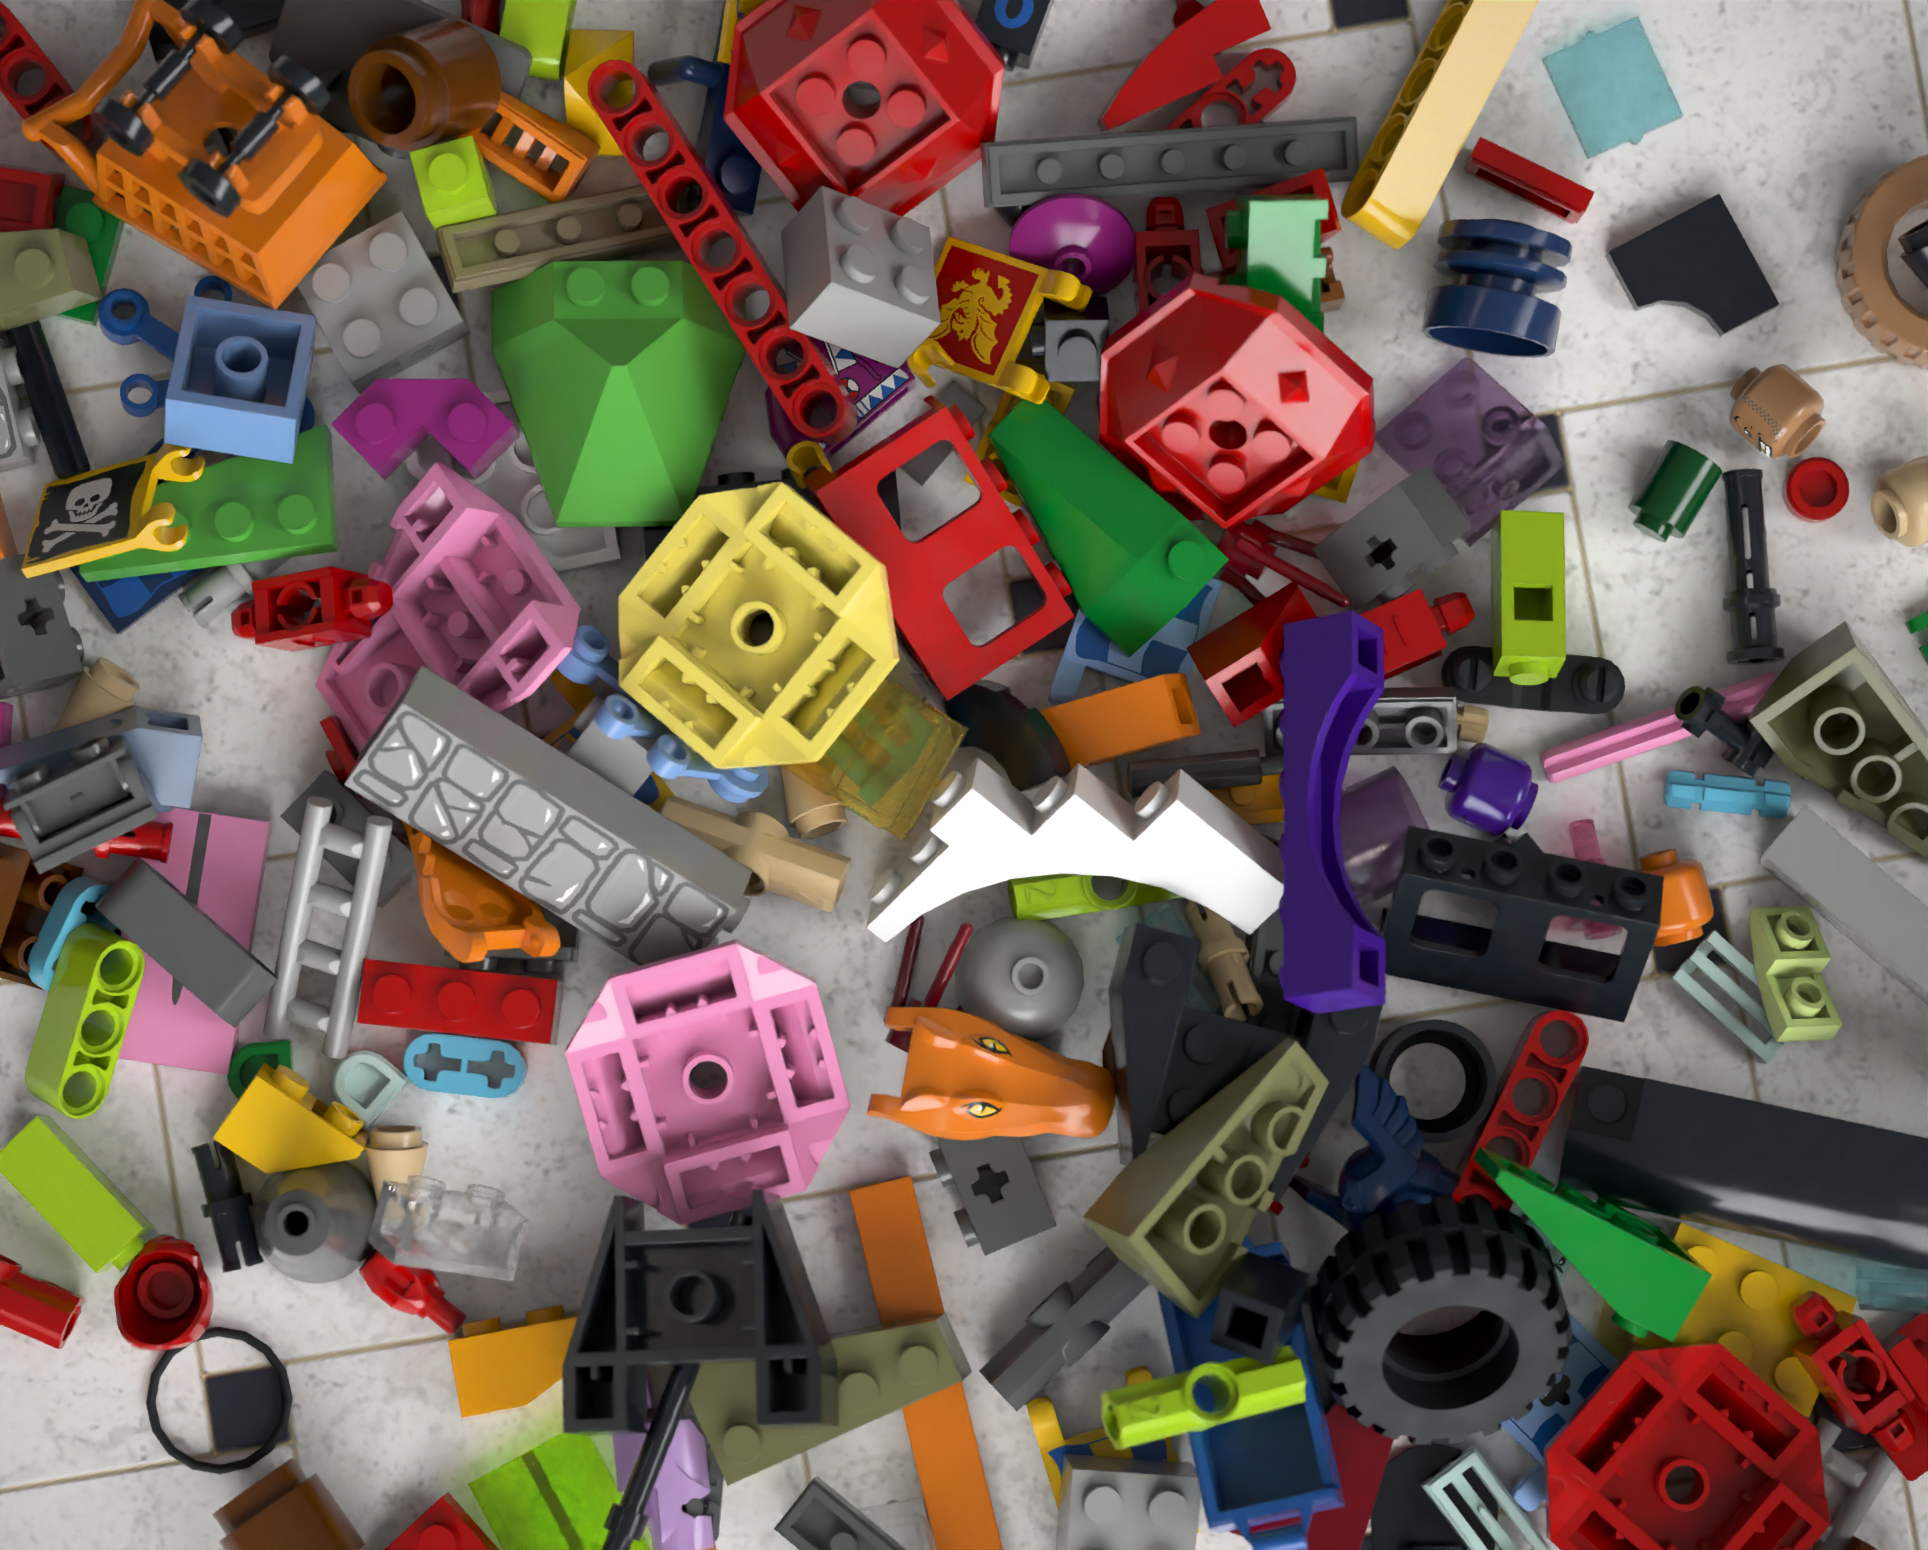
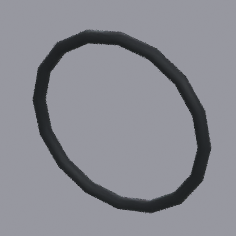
M215 1327L206 1329L196 1341L213 1337L242 1340L263 1353L278 1374L283 1402L279 1424L267 1443L246 1459L222 1465L196 1461L174 1447L160 1426L155 1402L161 1375L173 1356L187 1346L165 1351L151 1373L146 1406L152 1432L170 1456L192 1470L225 1474L249 1468L273 1451L288 1427L293 1398L287 1370L270 1346L246 1331Z

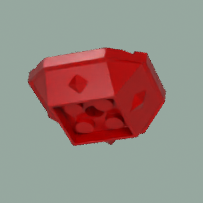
M761 0L740 16L735 24L723 120L797 212L802 209L821 186H825L845 195L857 197L868 204L903 217L980 160V142L995 141L1005 61L958 0ZM865 81L877 88L881 98L873 105L861 106L849 98L846 88L854 82Z
M1192 273L1105 340L1101 352L1099 443L1189 521L1209 520L1227 529L1256 516L1283 514L1373 451L1376 439L1373 378L1280 295L1250 287L1220 285L1217 278Z
M1718 1342L1629 1349L1544 1447L1546 1537L1560 1550H1810L1831 1525L1827 1497H1825L1819 1430ZM1678 1466H1689L1695 1476V1484L1692 1491L1682 1499H1670L1665 1489V1481L1668 1474Z

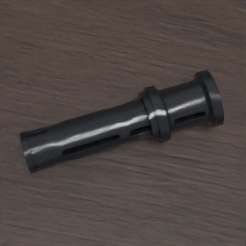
M1738 469L1722 473L1725 489L1727 542L1731 591L1725 593V598L1722 601L1723 610L1730 612L1732 650L1726 653L1727 663L1734 665L1763 664L1785 659L1784 649L1777 645L1775 608L1781 605L1780 595L1777 594V589L1770 588L1766 541L1767 531L1761 482L1763 474L1761 469ZM1744 508L1748 509L1751 558L1749 559L1745 558L1742 510ZM1748 574L1753 575V588H1748ZM1753 616L1756 617V642H1752L1750 619Z

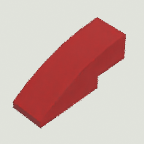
M1215 0L1175 27L1139 61L1116 89L1097 119L1101 132L1115 128L1224 79L1214 55L1271 30L1260 1Z

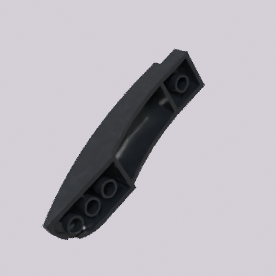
M1582 1066L1570 1127L1567 1128L1559 1181L1574 1186L1589 1199L1597 1201L1598 1198H1601L1621 1207L1928 1273V1138L1648 1078L1643 1079Z

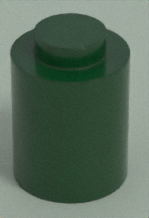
M1667 440L1628 505V508L1637 516L1633 525L1644 534L1665 543L1670 535L1676 538H1684L1721 476V468L1693 448L1677 441Z

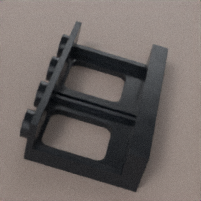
M1408 825L1401 869L1389 908L1382 909L1377 929L1385 939L1386 975L1624 1023L1660 928L1664 877ZM1462 875H1470L1473 879H1465ZM1428 890H1442L1494 901L1499 905V910L1493 928L1487 929L1418 915L1417 912L1422 896ZM1591 900H1596L1600 902L1601 905H1594L1593 903H1591ZM1557 916H1571L1620 926L1626 929L1628 934L1620 955L1545 940L1551 921Z

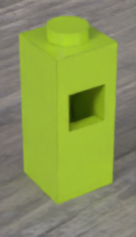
M473 136L409 152L425 214L435 231L437 227L500 214L488 166Z
M1500 510L1491 531L1493 676L1510 677V681L1514 684L1539 685L1547 682L1548 678H1556L1566 659L1564 512Z
M49 1115L36 1116L0 1150V1172L95 1273L108 1271L112 1266L119 1272H122L130 1266L133 1259L146 1243L142 1237L154 1225Z

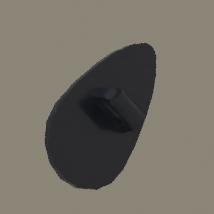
M1432 1443L1431 1445L1410 1447L1389 1460L1386 1464L1370 1516L1372 1550H1469L1420 1485L1429 1477H1434L1438 1474L1441 1468L1450 1461L1453 1462L1460 1457L1463 1452L1461 1449ZM1471 1467L1468 1468L1462 1475L1498 1521L1499 1510L1497 1501ZM1451 1482L1442 1488L1485 1547L1488 1550H1494L1495 1541Z

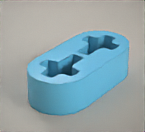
M82 876L74 878L63 887L28 957L27 965L30 966V973L28 975L33 983L49 992L55 973L52 970L53 964L59 959L67 936L76 927L84 923H96L113 932L115 931L116 926L97 908L93 915L80 912L85 901L97 903L110 886L95 878Z
M437 1033L424 1034L413 1040L407 1047L404 1056V1070L409 1080L418 1088L428 1091L486 1098H504L516 1093L524 1084L527 1075V1063L522 1052L513 1044L497 1040ZM431 1044H440L442 1056L462 1059L460 1072L441 1070L437 1074L436 1081L428 1080L427 1069L417 1067L416 1060L418 1054H428ZM502 1051L504 1052L505 1063L515 1065V1073L513 1078H503L500 1088L490 1087V1076L470 1073L471 1060L492 1061L494 1052Z

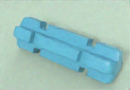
M1674 769L1669 771L1666 776L1663 792L1664 802L1668 807L1691 809V804L1697 803L1699 804V810L1751 815L1752 809L1759 810V816L1783 818L1787 815L1790 807L1791 790L1790 784L1783 780L1763 779V785L1755 784L1756 779L1753 777L1703 773L1701 779L1695 778L1694 771Z

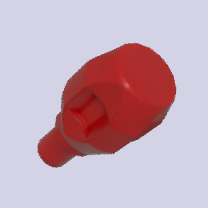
M390 1238L383 1239L359 1268L360 1275L371 1291L391 1308L411 1315L417 1314L421 1319L427 1316L450 1336L467 1317L444 1297L446 1291L439 1286L440 1282L427 1261L403 1243Z

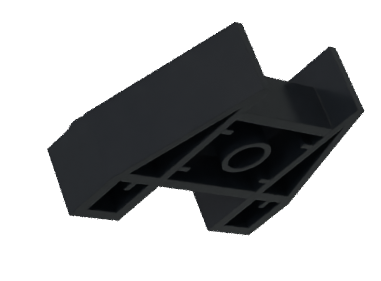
M1140 923L1125 927L1108 990L1120 1164L1125 1166L1130 1164L1147 1150L1150 1135L1159 1138L1164 1137L1285 1039L1291 1038L1298 1042L1329 1081V1084L1296 1152L1292 1155L1284 1156L1268 1190L1275 1193L1272 1202H1278L1371 1055L1383 1004L1320 1014L1301 1007L1294 1036L1183 1006L1200 940Z
M763 1189L752 1190L753 1226L645 1231L644 1202L624 1195L614 1196L562 1366L564 1434L581 1436L647 1434V1366L755 1362L757 1427L771 1429L839 1427L838 1360L779 1195Z

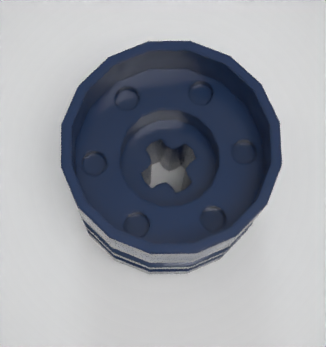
M1456 219L1444 221L1440 225L1437 242L1449 251L1439 252L1434 257L1433 267L1439 273L1459 281V284L1436 286L1428 291L1421 332L1426 337L1442 344L1492 355L1526 358L1552 355L1555 352L1561 310L1556 305L1535 297V294L1557 292L1566 287L1567 276L1563 271L1556 269V267L1566 266L1570 262L1573 248L1571 243L1554 233L1510 220Z

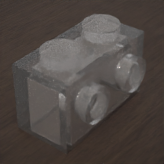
M409 1175L407 1183L383 1180L368 1242L396 1265L513 1281L529 1219L504 1200L506 1194L499 1189L485 1185L469 1184L466 1192L447 1190L446 1184L437 1179L421 1175Z

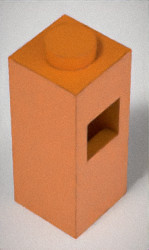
M1185 673L1162 674L1039 711L1061 741L1072 769L1078 763L1084 768H1088L1201 735Z

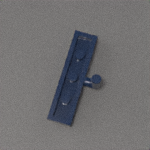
M724 0L713 62L692 55L659 60L650 64L648 78L656 86L689 81L708 87L696 152L736 215L747 216L753 215L762 167L723 120L730 64L717 61L726 2ZM690 185L686 201L700 204L702 200L700 185Z

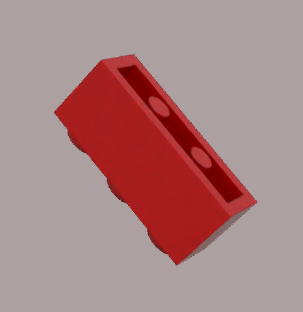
M365 959L357 1023L557 1045L564 982L553 979Z

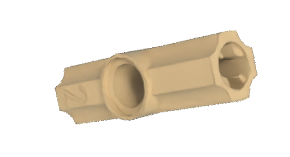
M671 795L669 800H666L660 814L752 871L743 894L744 896H760L767 890L832 913L833 909L836 908L850 870L851 858L789 837L788 831L783 824L764 813L744 811L735 818Z

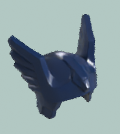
M1364 1064L1356 1077L1355 1102L1351 1125L1369 1145L1356 1150L1344 1162L1338 1179V1193H1334L1319 1184L1312 1183L1297 1175H1294L1289 1184V1187L1297 1192L1311 1207L1334 1219L1348 1232L1352 1231L1356 1234L1362 1230L1361 1223L1364 1219L1380 1211L1382 1216L1397 1210V1203L1414 1199L1416 1205L1432 1202V1196H1453L1456 1188L1459 1187L1461 1175L1441 1165L1438 1158L1423 1150V1135L1418 1133L1416 1119L1409 1113L1406 1098L1402 1095H1396L1387 1079L1379 1080L1369 1066Z

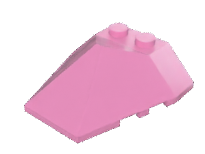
M436 462L398 506L390 523V526L396 529V532L382 562L373 561L368 570V578L390 584L393 593L392 608L383 616L370 619L372 637L334 644L315 685L334 715L338 717L342 727L359 753H361L367 741L421 666H424L500 713L533 694L573 649L581 610L577 602L519 519L444 463Z

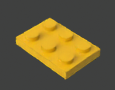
M1676 1221L1671 1236L1712 1276L1673 1342L1651 1331L1648 1332L1645 1338H1640L1630 1333L1627 1340L1646 1348L1718 1342L1795 1410L1809 1417L1820 1391L1790 1349L1805 1337V1335L1800 1333L1791 1317L1790 1304L1803 1293L1811 1290L1824 1296L1837 1312L1843 1310L1852 1314L1858 1298Z

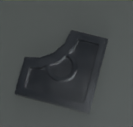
M1720 194L1618 246L1605 255L1635 311L1657 304L1682 306L1705 318L1720 337L1775 309L1779 305L1776 296Z

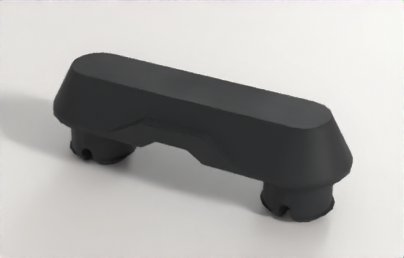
M1460 647L1449 654L1441 670L1444 687H1456V700L1507 708L1603 714L1616 708L1622 700L1625 691V680L1619 667L1610 660L1600 657L1566 654V659L1557 677L1548 678L1547 682L1539 685H1518L1512 683L1510 677L1493 676L1492 647Z

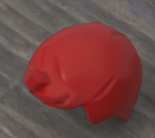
M167 1234L152 1238L144 1244L143 1249L136 1255L126 1273L115 1286L114 1303L120 1334L131 1347L140 1350L162 1351L190 1345L205 1332L210 1323L213 1310V1289L210 1279L203 1268L200 1254L195 1251L193 1244Z

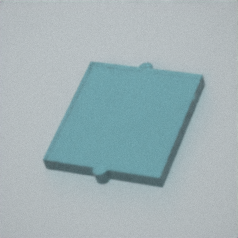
M1638 16L1598 34L1594 31H1587L1582 41L1542 59L1587 160L1626 142L1637 145L1642 140L1644 134L1681 119L1684 116Z

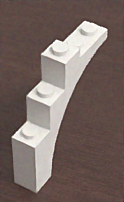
M977 758L962 774L956 770L949 773L934 791L931 801L935 803L930 829L913 846L909 855L910 860L898 872L892 868L885 871L875 882L868 894V899L872 903L866 928L887 943L922 914L965 892L1013 878L1069 873L1114 876L1164 888L1210 908L1250 935L1279 908L1280 899L1284 895V864L1278 847L1182 769H1179L1165 784L1157 781L1149 786L1141 795L1134 808L1079 763L1063 779L1058 776L1052 777L1040 789L1034 801H1031Z

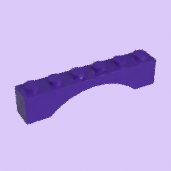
M1351 610L1284 624V648L1281 650L1279 657L1280 670L1284 678V709L1279 717L1280 732L1284 739V770L1279 778L1280 794L1284 801V832L1279 840V852L1284 864V895L1279 902V915L1284 927L1283 959L1279 965V979L1283 988V999L1316 1014L1386 1004L1385 939L1368 920L1351 888L1342 857L1339 826L1342 785L1351 751L1368 714L1384 691V629Z

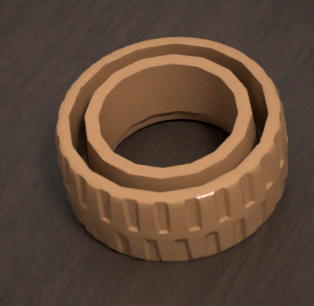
M1928 154L1908 163L1904 162L1886 173L1856 203L1840 232L1841 241L1836 248L1835 262L1837 263L1835 279L1836 286L1841 293V303L1845 313L1849 314L1854 322L1853 326L1860 335H1864L1871 342V346L1881 353L1884 352L1890 355L1895 361L1904 365L1912 364L1920 369L1928 370V316L1916 311L1900 297L1889 276L1887 247L1894 226L1902 217L1919 209H1928Z

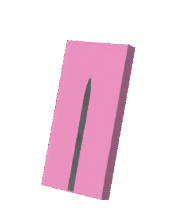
M174 808L170 812H159L158 818L151 821L173 823L167 863H161L158 860L141 859L156 869L251 952L272 823ZM121 932L122 937L133 942L129 937H127L123 932ZM142 950L145 959L144 974L118 1059L229 1075L231 1058L235 1054L240 1023L236 1028L229 1025Z

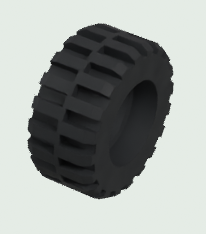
M1450 1195L1432 1196V1202L1416 1205L1414 1199L1397 1203V1210L1382 1216L1380 1211L1364 1219L1361 1223L1362 1230L1356 1234L1349 1231L1335 1245L1336 1257L1328 1255L1323 1261L1316 1275L1318 1282L1311 1292L1312 1323L1325 1376L1328 1379L1330 1391L1337 1403L1346 1407L1347 1414L1367 1428L1373 1424L1374 1431L1383 1436L1398 1440L1400 1435L1408 1437V1441L1411 1443L1431 1445L1432 1439H1446L1448 1444L1466 1442V1435L1482 1431L1484 1436L1501 1430V1422L1511 1417L1517 1421L1530 1412L1533 1407L1532 1400L1535 1397L1543 1400L1557 1381L1555 1373L1560 1374L1566 1364L1570 1352L1568 1343L1572 1337L1571 1320L1550 1252L1546 1250L1543 1239L1533 1227L1524 1224L1520 1216L1499 1206L1493 1211L1489 1202L1467 1197L1465 1203L1455 1202L1454 1197ZM1448 1306L1483 1308L1478 1315L1467 1323L1443 1333L1408 1335L1397 1332L1412 1319L1434 1309Z

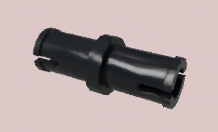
M213 1141L219 1161L218 1168H215L209 1144L205 1143L192 1147L191 1151L195 1156L207 1202L201 1205L203 1217L211 1218L223 1264L222 1270L225 1273L242 1269L235 1246L238 1241L240 1242L247 1267L262 1263L264 1260L263 1256L260 1255L248 1208L254 1205L251 1192L244 1193L234 1152L218 1141Z

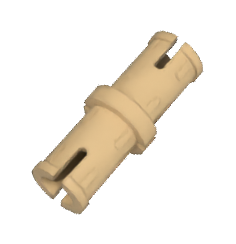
M1191 900L1185 906L1184 913L1186 919L1190 922L1195 938L1200 940V952L1197 960L1204 975L1211 977L1222 1006L1223 1016L1238 1021L1247 1020L1241 1003H1247L1252 1016L1257 1015L1262 1010L1263 1002L1261 996L1256 991L1246 965L1250 955L1245 943L1240 938H1236L1230 921L1204 906L1206 913H1201L1197 902Z

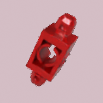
M1175 197L1152 198L1147 207L1146 231L1135 232V261L1132 283H1135L1133 302L1136 305V316L1163 296L1157 293L1151 284L1155 279L1162 276L1163 264H1171V276L1176 277L1181 282L1192 273L1203 275L1200 258L1199 229L1184 230L1182 206Z
M332 566L252 581L254 600L241 603L232 611L231 626L236 636L255 640V645L291 652L372 637L370 619L383 616L393 606L392 588L389 583L368 578L367 574ZM316 600L321 601V608H312ZM304 611H311L309 617L304 619Z
M1421 588L1360 614V616L1384 629V681L1443 655L1442 650L1447 647L1442 632L1446 631L1448 636L1467 627L1475 617L1474 610L1465 593L1453 592L1435 598L1433 601L1434 606L1429 607Z
M1809 1290L1803 1293L1790 1304V1312L1797 1328L1805 1337L1790 1349L1845 1427L1864 1435L1870 1433L1881 1447L1895 1454L1902 1452L1916 1440L1915 1427L1906 1411L1900 1407L1910 1402L1916 1395L1862 1317L1843 1310L1837 1312L1824 1296ZM1842 1352L1852 1357H1860L1863 1364V1372L1858 1381L1867 1388L1866 1390L1861 1391L1851 1386H1845L1843 1371L1847 1362L1844 1358L1837 1356L1839 1353Z

